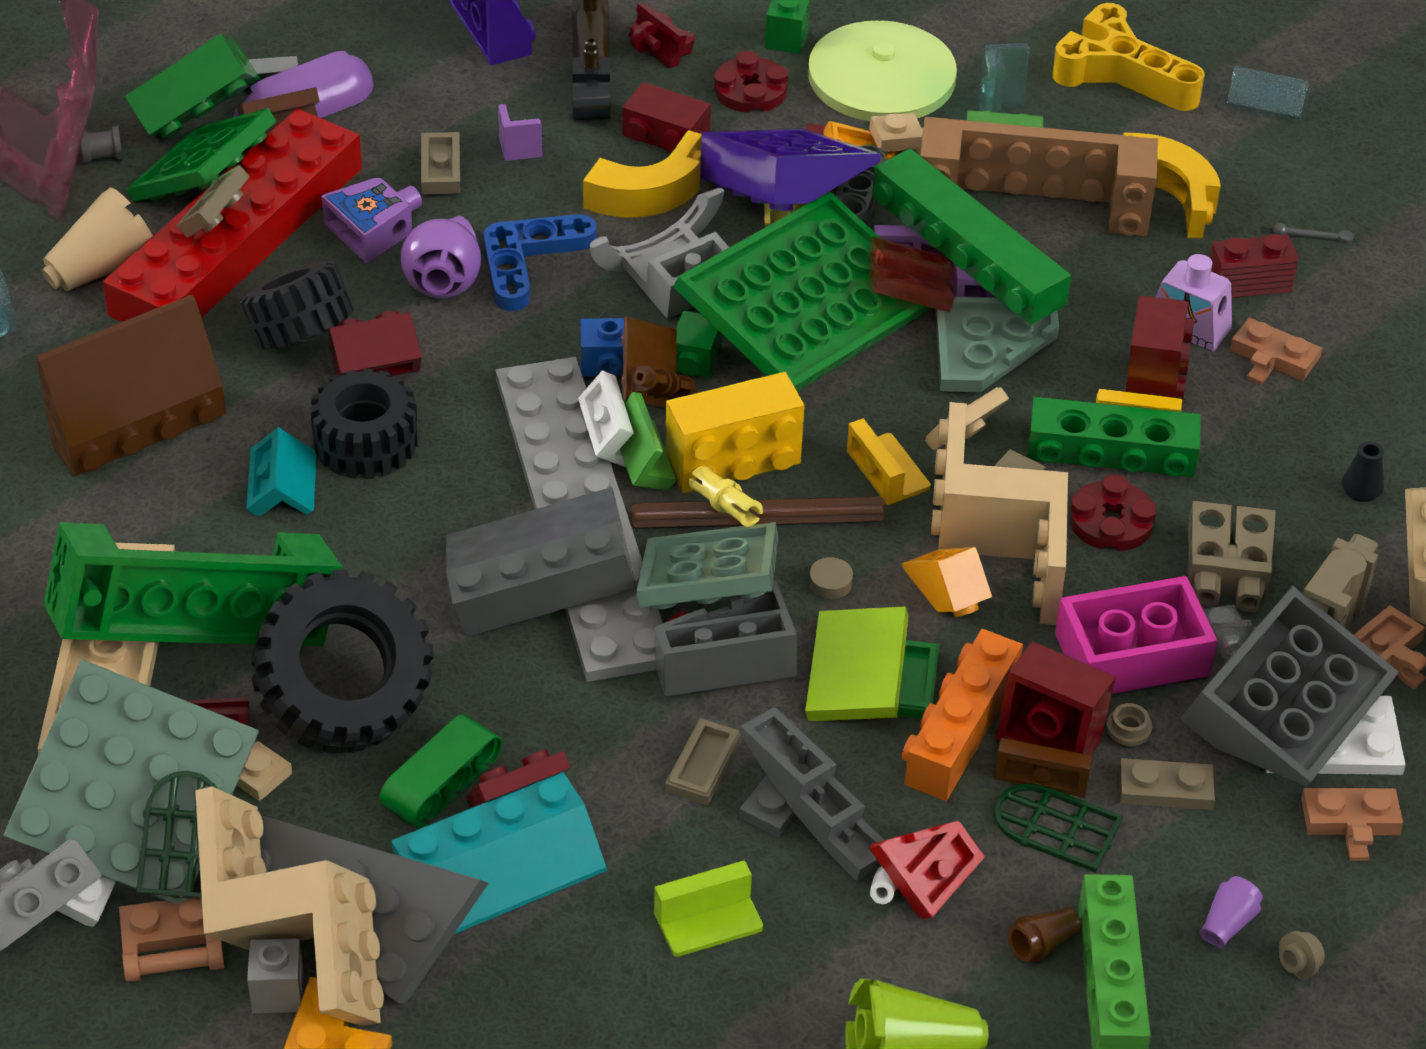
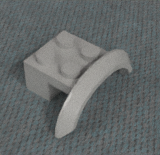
M717 188L699 194L693 205L680 220L665 231L647 240L632 245L616 247L609 245V240L605 236L598 237L590 243L591 256L598 266L607 271H627L667 319L682 313L683 310L687 311L694 308L673 286L679 275L729 248L716 232L702 238L697 237L715 216L722 203L725 191L722 188Z

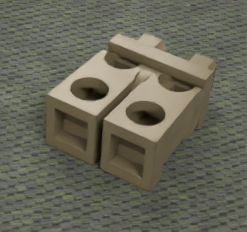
M1192 501L1187 527V575L1200 605L1213 607L1218 605L1220 594L1236 596V607L1240 611L1256 613L1259 611L1262 599H1266L1272 573L1276 510L1237 506L1230 544L1232 505ZM1205 515H1213L1220 518L1222 524L1221 527L1202 525L1199 519ZM1249 520L1259 521L1265 525L1264 532L1248 531L1243 527V523Z
M1354 534L1349 542L1337 538L1332 546L1331 553L1304 589L1303 594L1344 628L1351 624L1354 615L1359 617L1365 608L1379 556L1376 554L1377 542L1359 534Z

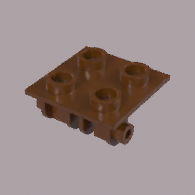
M625 316L624 332L622 335L623 375L621 384L623 400L627 401L632 392L641 393L646 405L666 410L667 400L695 394L696 385L693 379L687 375L676 374L677 330Z

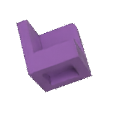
M499 104V139L504 160L542 157V125L540 119L510 121L506 104Z

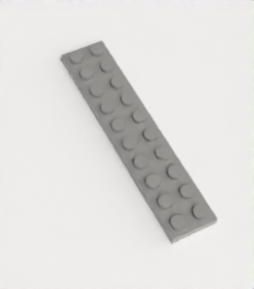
M576 357L496 369L497 385L534 509L612 487L637 587L643 561L611 463L597 457L593 449L578 400L580 395L586 390V386ZM637 588L565 608L586 682L656 670L654 627L663 624L658 609H654L652 606L639 608Z

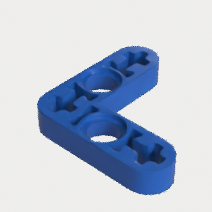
M575 214L497 222L487 226L483 235L484 251L496 305L507 311H517L525 308L530 302V283L524 256L589 249L590 243L597 238V224L595 220L590 216ZM537 234L549 236L545 240H535L531 237ZM498 239H504L506 248H499ZM502 264L516 266V268L511 270H501L497 267ZM514 283L515 294H509L507 284Z

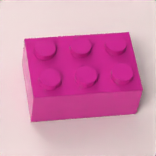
M1187 576L1060 598L1055 635L1063 654L1115 676L1112 694L1211 675L1218 640Z

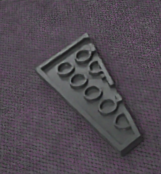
M261 815L263 835L260 837V851L266 872L328 860L369 879L376 896V907L372 911L373 931L376 933L380 945V954L378 959H376L377 980L380 982L383 992L402 1005L410 999L489 884L477 878Z

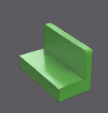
M632 392L625 403V407L634 434L620 448L631 482L634 486L669 490L676 482V476L655 421L651 420L642 394Z

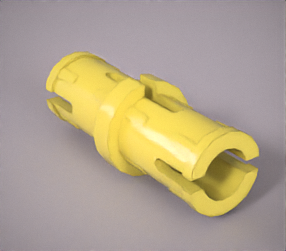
M700 466L693 471L692 475L702 480V484L690 478L689 486L692 490L710 500L712 508L718 512L730 514L745 527H751L760 520L749 509L751 508L758 514H762V504L743 493L738 483L730 479L721 478L707 466Z

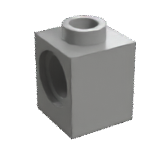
M300 938L250 940L247 981L252 1013L298 1011L303 995L304 973Z

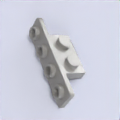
M69 839L35 865L28 858L22 864L14 860L0 869V951L100 879V871L76 839Z

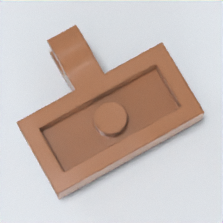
M1248 318L1232 338L1230 351L1251 359L1250 363L1254 364V367L1247 375V379L1262 385L1273 369L1304 381L1320 359L1322 347L1271 327L1264 322Z
M1389 605L1353 634L1399 672L1396 675L1398 679L1412 689H1416L1425 681L1426 677L1419 672L1426 667V657L1411 649L1423 640L1426 627Z
M1303 788L1301 800L1308 835H1345L1350 861H1369L1367 845H1373V835H1401L1403 819L1395 788Z

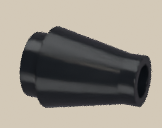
M1372 441L1361 443L1356 456L1342 478V486L1346 494L1353 500L1369 502L1380 496L1384 490V449L1380 444Z

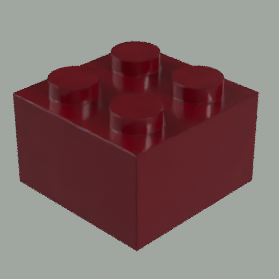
M1139 295L1130 349L1126 392L1184 400L1187 376L1181 375H1187L1191 348L1189 343L1192 341L1194 319L1186 318L1188 301Z
M1032 641L1009 671L996 739L1001 741V738L1086 755L1093 754L1101 742L1116 677Z

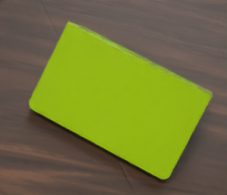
M745 860L655 886L654 914L675 957L762 932L763 923L751 900L752 874Z

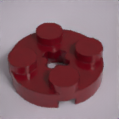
M753 51L738 53L736 59L722 64L714 75V89L718 101L735 111L750 113V109L762 108V112L778 107L787 97V68L768 59L760 58Z
M1108 475L1103 481L1087 484L1073 495L1070 506L1071 528L1083 542L1092 547L1103 549L1104 545L1117 547V551H1127L1142 545L1150 538L1157 507L1146 493L1128 484L1127 479L1123 476ZM1105 512H1117L1120 514V519L1114 516L1106 518Z

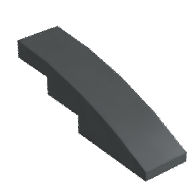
M776 707L741 725L739 733L765 774L792 811L823 848L857 882L881 867L869 850V847L873 843L884 841V839L862 819L865 806L834 778L837 764Z

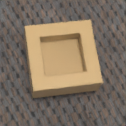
M257 741L252 748L237 786L258 801H261L292 774L291 763Z

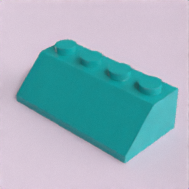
M564 772L391 840L392 854L489 883L454 934L606 871V864L585 804Z

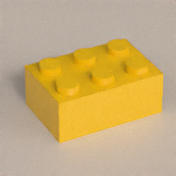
M786 372L666 401L665 450L682 493L694 491L689 486L690 478L702 484V480L692 475L693 471L700 466L709 467L723 479L746 480L753 475L773 470H786L793 465L801 463L804 403Z

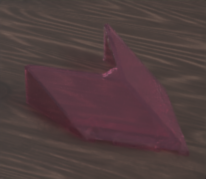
M59 0L75 55L66 60L67 67L73 71L71 80L68 84L61 82L55 86L60 101L58 109L44 116L0 85V178L36 203L40 200L50 207L48 213L58 220H61L64 215L95 89L99 8L85 0Z

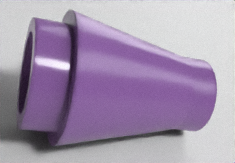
M1238 876L1231 877L1228 882H1222L1219 885L1205 924L1199 931L1201 938L1219 949L1224 948L1237 932L1260 913V903L1263 900L1260 890L1250 881Z

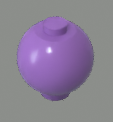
M449 219L428 220L414 228L405 239L401 250L402 271L409 284L416 291L427 297L447 299L458 296L466 291L478 276L481 266V252L478 242L473 234L458 222Z

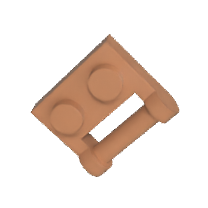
M187 898L184 902L175 904L163 900L119 907L123 968L126 983L141 981L142 975L209 966L210 971L225 969L222 941L204 934L202 899ZM199 944L207 945V947L139 956V953Z

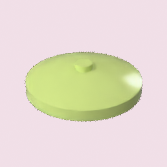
M864 21L845 25L821 38L810 54L808 77L813 91L825 104L852 118L870 121L872 116L915 113L916 117L920 118L934 112L950 98L955 88L957 68L951 51L932 34L904 23Z

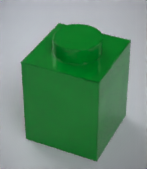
M771 0L766 14V49L801 54L808 34L810 0Z
M683 310L676 327V372H681L688 376L696 375L710 378L722 347V333L702 314Z

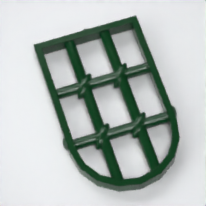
M192 771L173 772L160 779L150 791L146 808L143 810L144 826L136 893L165 895L172 898L188 897L202 899V893L193 892L196 863L199 860L196 800L194 811L178 810L179 805H176L178 781L181 777L198 779L197 790L205 788V784L209 787L217 788L206 776ZM171 781L168 809L152 808L155 794L163 784ZM150 815L164 816L163 821H166L163 850L146 848ZM174 817L191 819L190 823H193L190 852L174 851L175 847L171 846ZM145 856L160 857L158 861H162L159 889L142 888ZM170 858L187 859L185 864H188L186 891L167 890Z
M1033 783L1017 784L1006 789L997 799L994 810L997 826L1005 836L1020 843L1021 846L1033 848L1095 873L1107 850L1112 847V840L1123 820V816L1059 792L1053 788ZM1034 791L1043 793L1040 801L1035 800L1034 802L1015 793ZM1050 796L1080 807L1077 815H1068L1046 806ZM1006 799L1035 809L1030 819H1023L1000 810L1001 804ZM1087 810L1114 820L1115 823L1111 831L1082 820ZM1041 814L1044 816L1048 814L1072 825L1067 833L1062 832L1061 834L1036 823ZM1002 819L1026 828L1022 835H1019L1010 830ZM1084 828L1107 837L1102 849L1074 839L1073 837L1077 829L1082 830ZM1031 832L1034 834L1038 832L1062 841L1059 850L1028 839ZM1068 846L1071 848L1075 846L1098 855L1093 864L1065 852Z

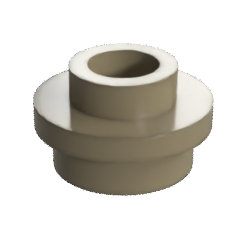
M1133 703L1119 705L1109 715L1106 724L1108 735L1115 742L1125 746H1138L1145 743L1150 738L1153 727L1148 712L1143 707Z
M1293 931L1284 935L1279 942L1280 962L1288 972L1293 973L1300 980H1306L1317 974L1319 968L1324 963L1325 953L1321 942L1316 936L1309 932Z

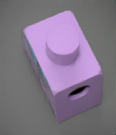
M1195 254L1188 258V262L1185 260L1177 262L1162 281L1156 297L1188 301L1186 318L1194 319L1191 343L1214 352L1232 330L1231 282L1228 278L1211 272L1212 260L1209 257Z

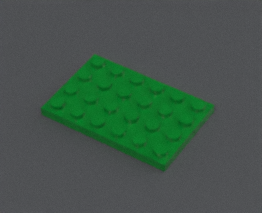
M831 192L824 194L679 275L673 286L676 291L766 376L786 372L797 392L934 308L936 296H943Z

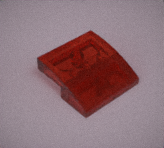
M872 237L869 253V273L873 292L950 313L955 297L950 289L949 282L954 269L946 256Z

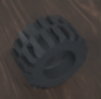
M315 262L286 271L257 285L240 300L260 349L267 350L282 349L315 338L329 331V328L338 326L354 311V306L334 262Z
M364 369V372L351 370L346 371L344 376L337 374L331 377L330 383H323L318 387V393L313 394L310 406L313 446L320 462L324 466L331 464L332 472L339 475L344 470L349 478L356 479L357 474H365V479L374 478V473L381 472L383 476L391 474V467L395 466L397 469H400L406 465V458L412 459L414 456L415 447H418L416 398H414L410 386H404V381L399 377L391 378L390 373L384 371L374 373L373 369Z

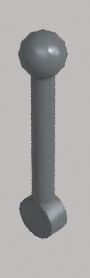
M1277 223L1272 228L1273 234L1281 236L1286 234L1334 240L1345 245L1351 244L1354 239V234L1347 230L1340 231L1339 233L1288 228L1283 223Z

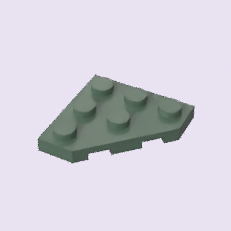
M936 296L935 317L940 391H984L1058 338V310L1030 325L1017 313L1011 311L998 298Z

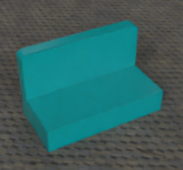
M279 427L250 449L246 510L256 516H262L280 501H284L305 515L311 513L314 510L317 457L315 450Z

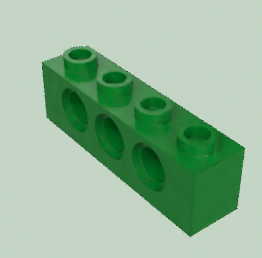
M1033 397L1027 458L1044 463L1076 464L1088 468L1104 467L1122 469L1128 472L1141 471L1167 474L1172 477H1195L1200 451L1201 414Z

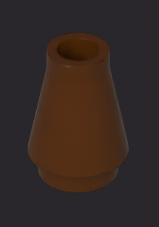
M1070 907L1057 911L1022 916L1017 918L1014 925L1009 928L1008 942L1012 952L1019 960L1023 962L1031 960L1033 962H1040L1071 936L1078 934L1081 930V922L1077 913Z

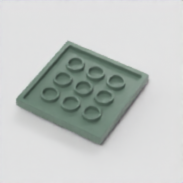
M81 659L3 836L47 855L69 839L74 838L100 871L101 876L136 890L144 826L143 810L146 808V803L153 787L160 779L173 772L192 771L206 776L216 785L217 789L233 795L258 737L259 730ZM191 777L179 778L176 805H179L178 810L194 811L195 790H197L198 779ZM171 781L163 784L155 794L152 808L168 809ZM150 815L146 848L163 850L166 821H163L164 816ZM174 817L171 846L175 847L174 851L190 852L193 823H190L191 819ZM145 856L142 888L159 889L162 861H158L160 857ZM170 858L167 890L186 891L188 864H185L187 859ZM199 860L196 863L194 885L200 873ZM147 894L174 904L184 902L188 898H172L165 895Z

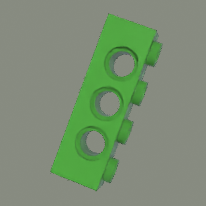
M1084 874L1078 908L1081 922L1092 1049H1148L1151 1035L1133 875Z

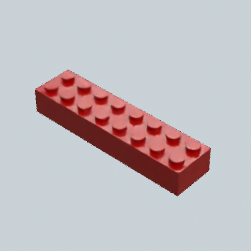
M296 108L269 132L263 141L251 148L241 161L231 166L225 172L227 173L240 165L250 177L240 188L243 192L241 198L228 209L223 208L220 214L223 216V219L212 230L205 233L201 229L186 237L176 226L206 192L204 190L103 280L108 316L123 322L193 295L202 318L322 206L323 195L341 189L362 169L360 134Z

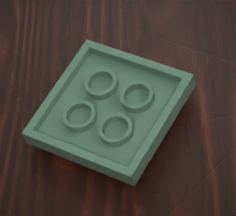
M776 522L756 524L751 527L740 526L648 538L636 591L639 608L652 606L654 609H668L677 603L688 601L709 604L720 600L721 597L740 595L742 598H756L765 592L772 591L778 547Z

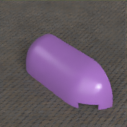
M337 51L258 81L250 87L252 93L245 102L317 87L320 102L315 106L318 117L323 118L365 100L372 92L374 83L372 74L362 59L349 55L346 51ZM237 106L235 108L234 117L239 116Z

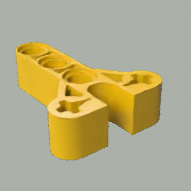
M1114 3L1100 4L1084 18L1082 36L1070 31L1056 45L1052 76L1055 82L1060 85L1074 87L1082 83H1118L1180 111L1194 110L1200 104L1204 81V71L1202 68L1137 39L1126 22L1127 12L1120 5Z

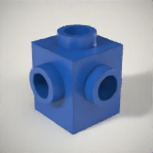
M624 318L581 319L582 377H597L602 370L616 377L623 375L622 335L624 332Z

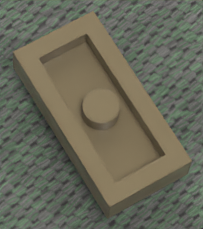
M460 132L421 133L422 194L461 193Z
M238 165L218 177L176 226L186 237L201 229L205 233L212 230L223 219V216L220 214L223 208L228 209L241 198L243 192L240 188L250 176Z
M1121 758L1120 804L1213 810L1215 802L1213 764Z

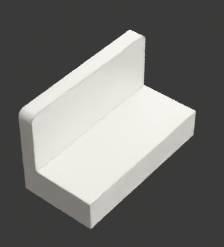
M602 370L580 395L578 400L595 455L626 467L620 448L634 432L616 376Z

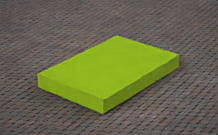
M906 606L819 611L805 708L808 721L897 718L909 618Z

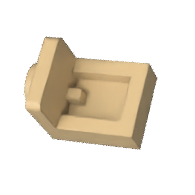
M915 113L871 117L869 130L877 147L884 152L912 149L920 156L923 128H921Z

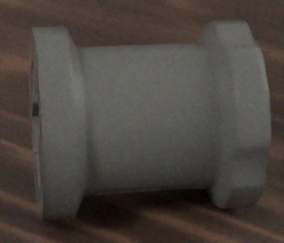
M112 126V129L109 131L88 133L85 129L79 130L84 164H90L93 159L115 157L117 161L123 160L118 126Z

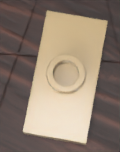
M996 387L967 406L965 439L972 437L986 426L983 420L994 414L1009 399L1001 387ZM939 424L926 436L927 439L925 440L934 451L943 446L938 444Z

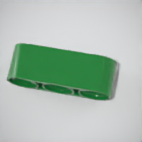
M458 715L388 778L379 795L380 805L417 829L423 828L427 825L424 822L426 819L431 821L458 796L455 794L457 790L462 792L488 768L485 765L486 763L492 764L497 760L503 745L502 738L467 715Z

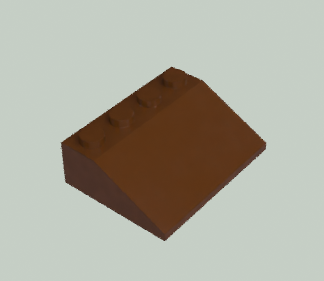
M193 295L36 356L52 447L74 477L87 471L97 470L104 464L125 455L136 454L142 448L164 439H172L181 432L203 423H211L218 417L226 414L222 381L196 299Z

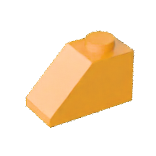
M976 547L937 549L902 563L905 572L937 612H953L954 617L964 616L979 610L978 602L992 597Z

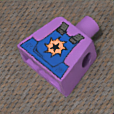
M373 178L323 195L324 224L365 263H368L410 234L412 231L411 211L422 206V199L414 186H408L396 192L382 178Z

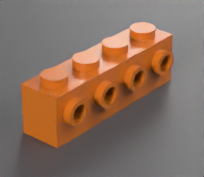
M981 629L973 644L967 642L964 645L958 658V669L955 674L949 672L945 676L939 692L940 699L936 705L930 703L927 706L922 717L919 734L917 736L911 734L904 746L902 760L907 761L904 785L947 802L1003 705L1009 671L1022 655V643Z

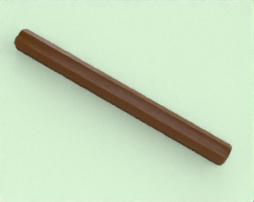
M881 496L757 499L756 501L760 502L763 506V513L758 514L751 508L749 509L751 513L760 518L756 524L776 522V525L881 522L885 517V502ZM710 501L633 503L630 509L631 525L633 528L743 526L730 514L718 512L712 508Z

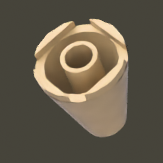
M110 187L103 192L43 258L46 267L42 269V273L54 289L61 286L64 290L70 291L111 274L153 237L139 214L134 216L125 208L130 202L116 189Z

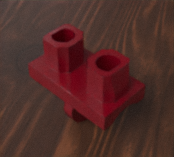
M647 3L637 5V20L630 27L628 37L631 38L632 47L640 53L649 52L669 69L678 66L681 56L691 54L695 36L688 30H680L673 24L672 18L665 12H657Z

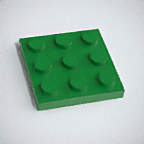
M269 108L197 126L130 184L126 191L133 202L148 198L154 202L169 193L174 192L176 196H179L194 187H198L200 190L209 188L220 177L218 173L243 159L242 152L246 148L257 145L267 137L265 131L276 122V119Z

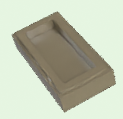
M700 718L665 783V792L708 806L742 741L739 730Z

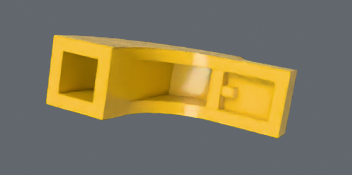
M688 130L669 157L649 166H626L599 158L583 180V208L608 216L638 218L665 213L683 205L700 189L702 134Z
M1124 132L1123 135L1158 138L1157 180L1155 187L1171 193L1183 205L1187 238H1203L1205 225H1211L1213 214H1216L1221 187L1219 177L1213 166L1197 151L1178 141L1158 135Z

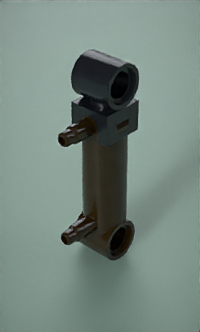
M572 0L573 120L611 119L609 0Z

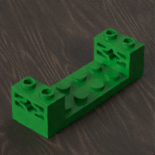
M59 522L43 605L61 639L255 645L257 634L275 601L278 602L287 589L295 583L298 585L304 584L308 576L319 572L324 578L330 577L333 570L342 569L343 566L320 534L278 532L272 556L119 549L104 524ZM329 624L313 629L306 636L301 646L324 647Z

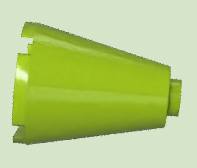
M861 978L855 983L851 992L848 1005L857 1006L855 1021H846V1049H985L987 1046V1022L981 1019L978 1010L875 979Z

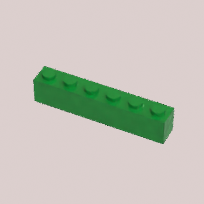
M908 149L874 167L872 197L1030 325L1067 305L1071 274L912 149Z

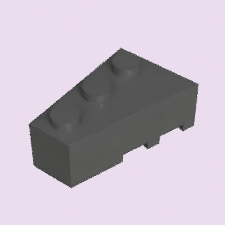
M776 580L773 581L772 591L765 592L759 597L744 599L740 595L728 598V606L710 613H707L702 608L654 627L656 671L665 697L797 676V633Z

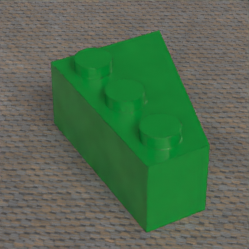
M219 34L127 94L125 98L150 136L156 138L162 136L164 139H168L184 128L183 124L208 114L218 104L237 95L261 79L238 42Z

